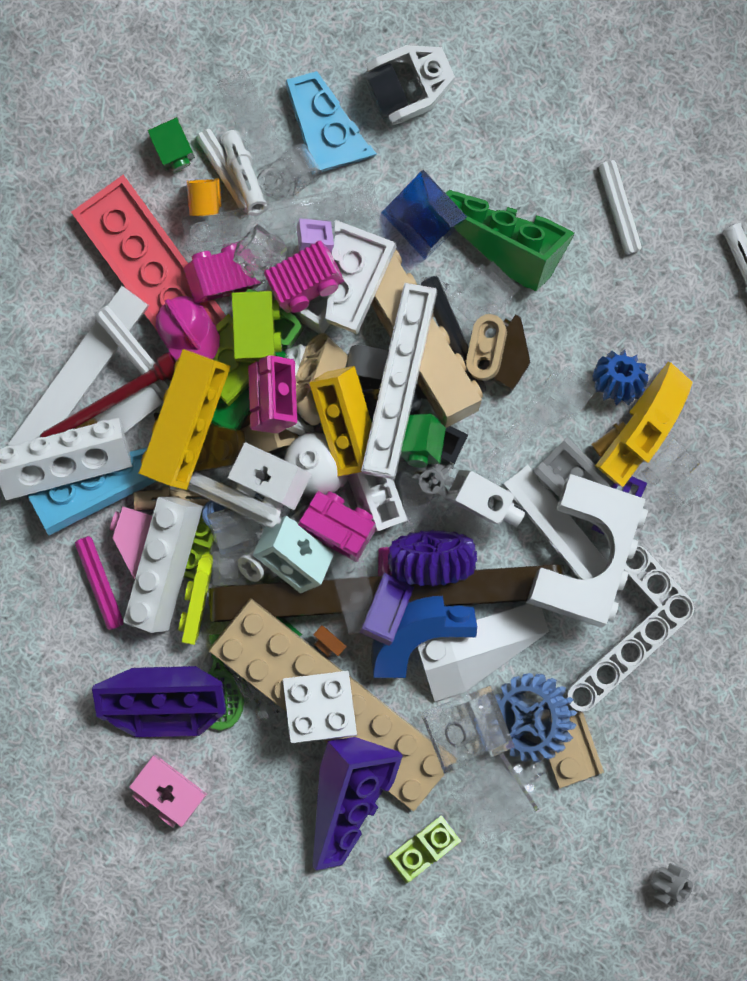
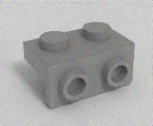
M568 437L534 470L541 485L548 490H553L559 497L565 480L570 474L608 487L614 483Z

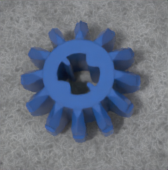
M625 349L620 355L611 350L607 357L602 356L598 360L592 374V381L595 382V392L603 393V401L611 398L614 399L616 406L621 400L630 405L634 399H639L643 395L649 375L645 373L646 364L637 363V355L629 357Z

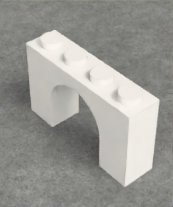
M570 474L565 480L556 510L590 521L598 526L605 534L609 543V561L601 575L586 580L571 578L540 568L535 574L527 603L600 628L605 626L608 621L613 622L619 603L614 602L617 590H623L628 577V572L624 571L627 558L632 560L638 545V541L633 538L637 527H643L648 510L643 509L646 499Z

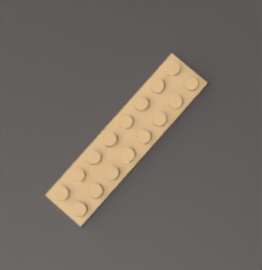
M251 598L209 648V652L286 712L284 678L343 671ZM350 677L357 736L350 737H357L399 751L403 755L395 782L388 792L412 811H415L454 764L455 759ZM350 737L326 739V740H323V741L326 742V743H328V741H331V740H338V739H344V738H350Z

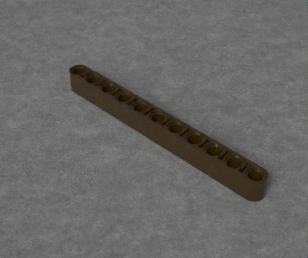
M564 565L474 570V574L468 576L465 580H458L457 583H446L445 586L442 584L434 585L433 587L431 585L420 586L419 584H412L414 589L409 602L432 596H443L444 606L527 601L535 574L540 568L565 575ZM382 576L323 580L320 586L303 593L298 592L287 582L209 588L210 622L232 621L250 598L276 618L368 612Z

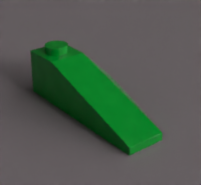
M452 190L444 193L434 202L432 207L507 277L519 282L523 287L537 291L551 278L575 232L537 215L534 222L516 217L517 209L507 207L506 211L491 210L486 200Z

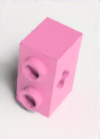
M153 755L130 785V788L135 791L132 797L147 808L152 804L161 812L158 817L173 828L176 824L180 827L184 826L207 795L206 792L157 755ZM169 785L172 786L171 794L175 797L174 800L168 798L162 801L160 799L162 793L158 790L159 787L166 788Z

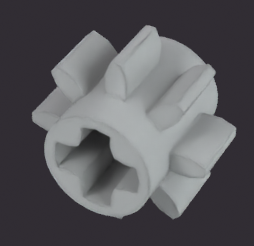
M441 463L427 464V467L421 468L423 472H415L412 478L419 480L416 492L423 490L428 494V500H431L437 492L445 497L448 490L444 485H453L455 482L453 477H449L448 471L452 467L451 464L447 466ZM431 473H435V479L439 480L437 484L432 483L433 480L429 477Z
M673 863L669 864L668 869L665 867L659 868L655 872L651 883L652 888L657 891L654 898L672 907L675 906L676 901L679 903L685 902L693 889L692 881L687 879L690 872Z

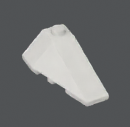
M526 604L476 620L478 626L476 638L438 637L419 644L417 648L434 702L468 691L548 633L549 630L542 608Z

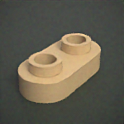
M493 314L483 315L476 320L466 359V366L470 374L475 379L481 381L490 380L499 372L507 337V329L504 322ZM489 328L496 329V335L492 338L485 337V332ZM482 360L490 361L489 367L485 370L478 368L479 362Z

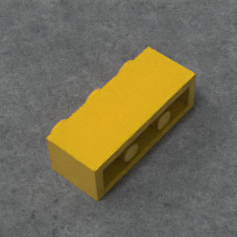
M351 366L327 371L309 382L330 453L336 462L337 476L362 472L372 422L356 368Z

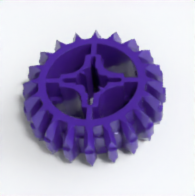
M432 529L431 531L421 530L418 533L410 532L407 536L402 535L389 546L388 564L390 565L392 576L398 578L401 582L407 581L410 585H431L433 587L434 585L442 584L445 586L446 583H457L458 580L467 579L468 576L474 574L476 569L477 551H475L473 539L465 534H458L455 531H434Z

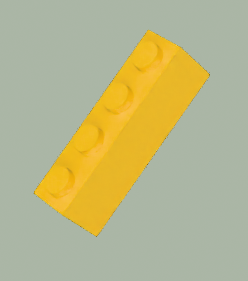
M182 349L181 355L174 366L175 372L170 386L164 394V403L159 417L153 425L151 440L142 456L139 474L166 485L187 490L227 379L230 365Z

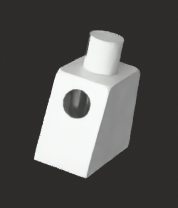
M470 470L458 471L455 482L451 485L444 498L490 523L499 525L503 520L517 527L526 511L512 503L515 496L513 493ZM490 497L494 499V505L492 508L488 507V500Z

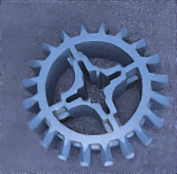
M532 673L523 674L522 678L520 676L513 677L510 680L511 684L506 683L501 686L503 693L496 694L493 697L499 704L489 709L497 714L496 719L490 721V724L498 726V731L493 736L496 738L502 737L503 741L500 747L503 749L511 747L510 756L517 757L520 755L521 761L527 762L532 759L533 762H541L544 758L547 760L552 759L556 756V752L559 753L566 749L563 742H570L573 739L567 730H573L577 726L570 721V717L575 716L577 712L568 708V705L574 699L571 697L564 698L563 695L566 688L563 686L556 688L557 680L554 678L546 680L544 674H536L534 677ZM527 691L534 692L541 696L543 700L535 703L532 699H527L523 694ZM531 732L535 737L539 736L543 742L540 744L533 743L524 738L523 735Z

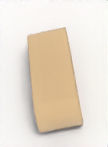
M320 333L309 341L296 374L297 413L310 425H317L321 421L309 382L327 371L345 368L348 360L347 354L326 333Z

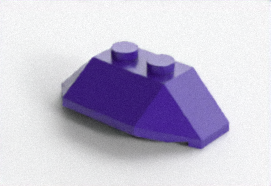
M197 666L130 668L92 687L96 716L103 721H109L115 727L134 737L200 736L226 713L222 682Z

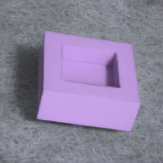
M299 218L296 227L299 251L321 240L332 253L334 241L331 221Z

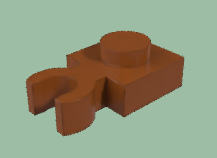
M323 625L313 634L318 639L314 645L328 657L332 653L339 657L347 647Z

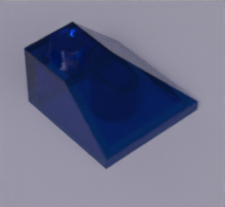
M424 169L381 212L424 260L467 218Z

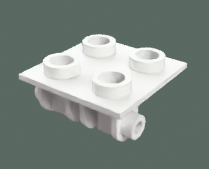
M349 671L283 679L291 744L357 736Z

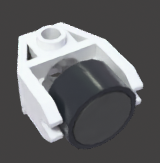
M405 45L366 63L368 73L365 74V79L371 96L383 119L389 117L392 126L432 110L454 85L455 76L442 47ZM407 63L411 65L423 92L420 99L411 105H408L401 83L392 67L395 64ZM431 68H435L438 70V72L433 74L430 73L428 70Z

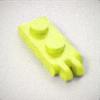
M209 553L201 556L194 582L188 581L184 600L190 601L188 613L182 612L178 631L184 632L183 643L195 645L199 636L214 560L213 556Z

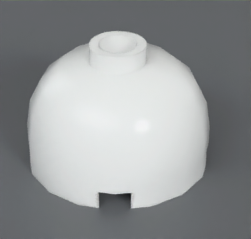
M305 433L296 438L287 448L284 460L312 474L302 494L303 496L313 499L318 491L326 495L328 491L335 492L340 486L343 487L346 484L349 475L337 476L336 462L330 453L324 433Z

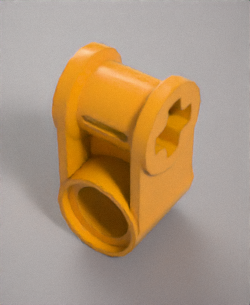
M219 178L214 180H187V199L190 216H206L219 213V208L222 206Z

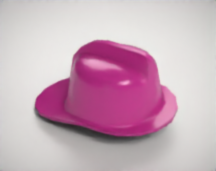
M188 296L165 300V304L160 308L156 316V328L171 355L177 360L181 355L182 349L213 359L220 347V336L200 303L195 304L194 299Z

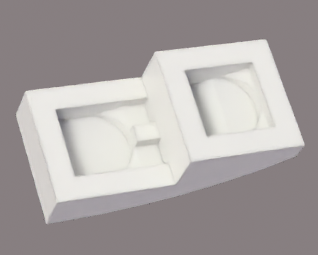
M151 385L94 418H96L97 422L119 417L124 434L126 435L138 426L142 420L161 407L163 401Z

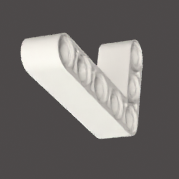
M637 545L636 552L642 557L641 566L634 570L625 564L624 571L628 572V578L654 605L655 609L570 685L566 692V698H572L573 692L579 687L586 688L590 694V699L584 706H578L572 701L569 706L574 710L583 712L593 708L693 615L694 604L690 597L642 546ZM652 575H657L664 581V588L658 594L652 593L647 586L648 579ZM675 599L683 601L686 605V612L681 618H676L670 613V604ZM651 621L659 623L662 627V634L656 640H651L645 633V628ZM627 643L634 644L638 649V656L632 662H626L621 656V649ZM603 665L610 666L614 671L613 680L608 684H602L597 679V670Z

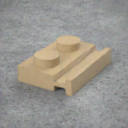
M578 711L575 716L570 717V721L577 725L575 729L567 730L573 739L570 742H563L566 749L559 753L556 752V756L549 759L559 788L604 773L584 714L581 711Z

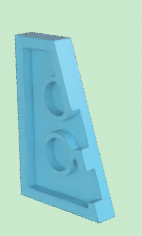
M317 71L286 80L285 85L314 174L359 162L377 155L371 145H368L359 133L360 130L353 120L351 121L339 105L340 102Z

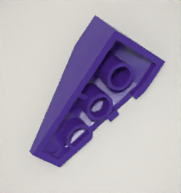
M357 737L328 741L319 771L313 868L315 870L344 864L362 835L360 827L368 815L374 816L379 808L375 804L383 790L389 791L395 782L403 757L399 751Z

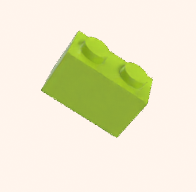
M272 291L232 293L234 356L236 363L259 362L265 356H276V352H282L281 332H275L274 320L280 319V306L277 300H273Z

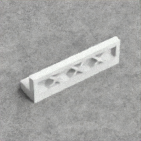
M529 465L502 485L504 489L515 495L513 500L519 507L526 510L525 514L578 579L595 578L605 570L608 564L607 560L569 514L556 510L558 501L548 489L541 485L538 481V476Z

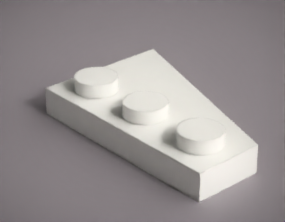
M335 220V241L332 256L345 282L339 284L338 289L333 294L328 295L326 321L358 334L397 246L393 241Z

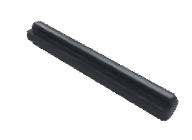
M428 277L421 282V286L437 289L433 309L437 324L446 330L450 339L449 346L454 354L459 353L466 365L469 346L439 277ZM466 366L465 372L470 381L475 380L482 393L486 391L484 381L475 379Z

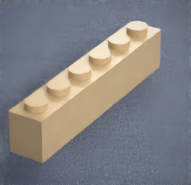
M397 249L391 258L371 303L391 339L404 283L417 285L411 273L406 274L401 266L402 259ZM432 313L417 383L440 422L447 428L478 412L483 394L478 383L475 380L470 381L465 372L466 365L459 353L454 354L449 346L450 339L446 330L442 326H437L433 319L434 314Z

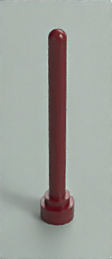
M167 352L157 358L158 362L153 364V369L43 431L40 437H47L69 429H75L160 379L162 381L166 379L171 381L175 372L176 360L170 352Z

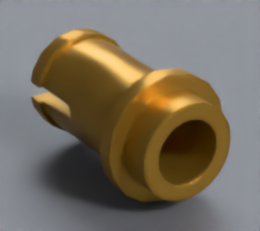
M624 422L619 425L617 423L613 424L614 428L591 444L600 458L626 426Z

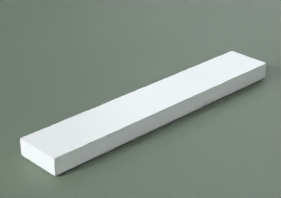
M404 283L362 465V474L395 480L437 296L436 288Z
M121 286L108 304V307L129 332L132 331L150 306L124 286ZM98 321L95 322L8 443L10 446L40 438V434L43 431L68 418L117 352L119 346Z

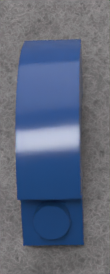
M443 596L425 597L409 602L391 645L388 646L373 639L371 650L373 678H406L410 654L419 644L429 639L438 637L476 638L478 626L474 607L461 605L444 606Z

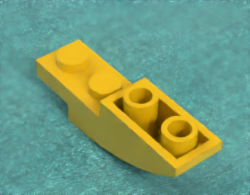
M667 362L629 413L632 415V418L595 466L615 484L624 487L642 462L649 463L675 424L693 382L671 362Z

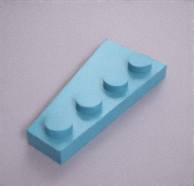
M148 447L130 452L132 467L28 494L27 496L48 536L157 482L154 479L139 474L142 465L141 459Z

